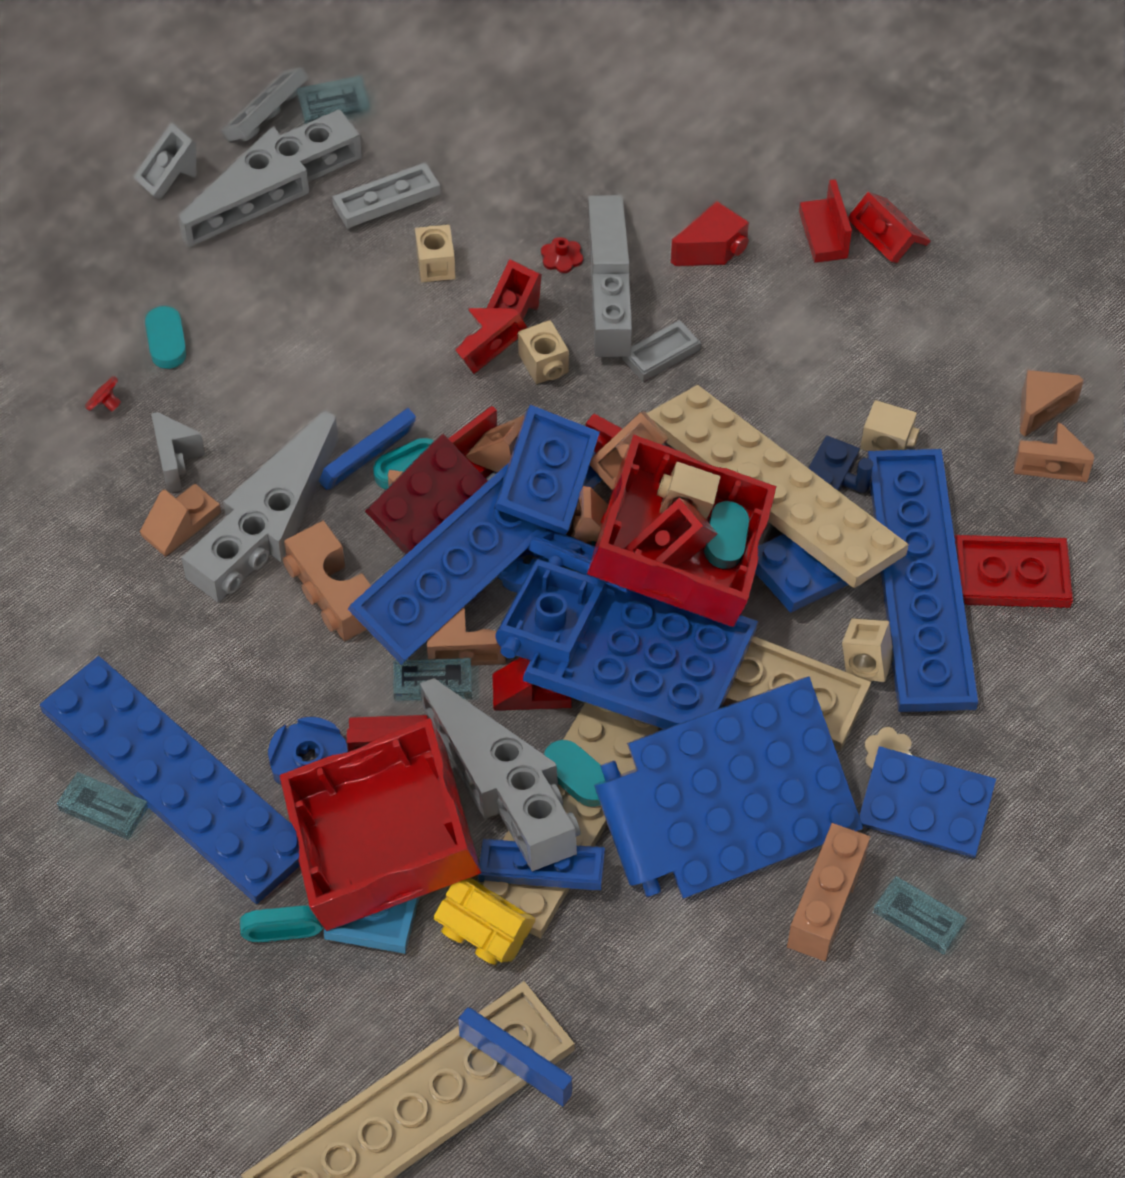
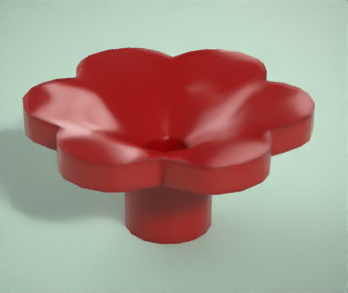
M562 237L553 239L551 244H545L541 248L543 266L549 270L556 269L559 273H569L573 267L580 266L583 263L580 244L576 241H568Z
M115 375L104 383L87 401L85 406L88 411L92 410L96 405L103 404L113 412L120 405L121 401L113 394L114 386L119 381Z

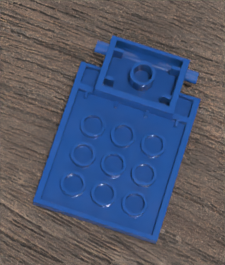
M553 555L548 562L539 559L534 562L499 626L495 638L501 647V654L506 658H514L516 655L531 660L524 673L523 681L666 729L722 708L756 633L758 621L740 615L735 626L731 627L632 590L628 592L621 591L607 585L605 581L563 568L562 558Z
M810 676L627 743L636 769L620 775L616 761L607 762L600 765L605 781L594 785L630 886L642 883L646 897L660 893L661 888L657 878L673 872L681 897L686 898L822 845L831 823L854 831L863 829Z

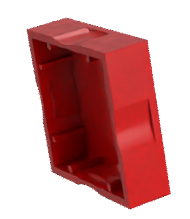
M633 434L617 474L587 575L734 627L749 598L758 563V544L767 527L777 486L727 468L703 463L684 452ZM676 462L720 476L714 505L706 519L708 522L714 506L720 502H734L747 511L749 525L745 551L740 563L736 567L722 569L712 565L705 557L704 547L690 560L675 567L642 556V550L636 549L635 553L624 549L662 514L659 511L663 497L657 496L658 488L663 475H671Z
M431 718L376 738L374 741L356 750L331 755L279 775L289 820L298 837L299 863L309 907L326 931L481 874L446 746Z

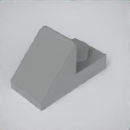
M173 122L169 124L133 176L152 196L159 199L163 198L180 172L193 178L197 175L196 142Z
M159 412L152 413L151 416L167 491L169 493L182 491L179 476L186 475L184 460L201 457L205 454L202 436L196 430Z

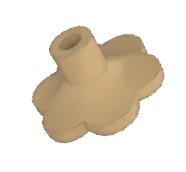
M891 727L882 728L878 735L869 736L865 741V749L868 752L866 757L867 766L871 770L873 769L879 746L912 755L909 752L912 745L911 739L905 734H897Z

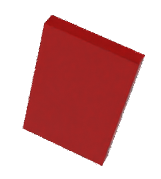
M954 535L964 605L1071 608L1073 597L1067 538Z

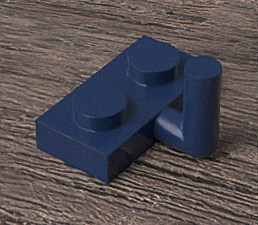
M826 435L808 468L839 492L844 486L859 493H865L870 487L873 461L869 458H862L858 463L857 475L851 474L850 472L859 457L860 448Z

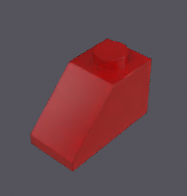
M716 201L672 239L670 263L674 266L725 265L735 255L739 256L746 249L749 242L747 238L749 222Z
M678 498L624 549L635 553L636 549L642 550V556L675 567L690 560L718 533L694 505Z

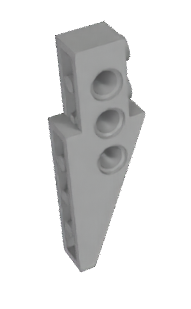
M340 109L282 135L274 127L270 128L178 215L183 241L189 248L308 194L309 181L362 158L360 134Z
M588 196L595 357L631 356L632 326L629 255L623 196Z
M327 410L320 413L223 501L226 517L181 557L185 578L219 603L227 594L234 593L240 587L242 581L254 569H260L270 555L281 563L283 562V557L286 556L284 540L296 535L318 486V480L323 468L326 467L338 441L337 422L334 415Z
M435 678L420 683L423 710L428 719L431 718L445 743L449 757L483 818L486 819L500 814L531 871L576 855V837L580 835V828L572 812L566 813L563 808V799L558 789L555 762Z

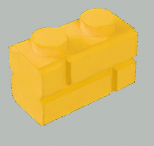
M471 877L450 886L445 899L442 900L434 915V920L443 925L441 932L445 936L458 943H463L464 939L477 947L474 953L493 965H496L498 961L512 962L523 944V940L528 936L536 919Z

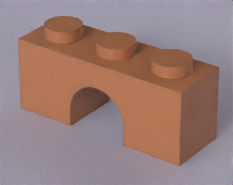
M324 520L284 540L286 556L283 557V563L292 578L298 576L303 583L302 590L307 600L312 605L318 604L322 610L321 616L327 628L331 632L336 630L344 642L366 631L367 629L352 615L348 608L371 585L362 573L345 581L330 578L331 575L345 568L343 546Z
M831 823L791 923L787 948L826 962L838 932L850 892L853 893L864 865L871 836Z

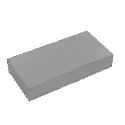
M678 320L631 347V356H624L622 360L644 382L698 352L701 342Z

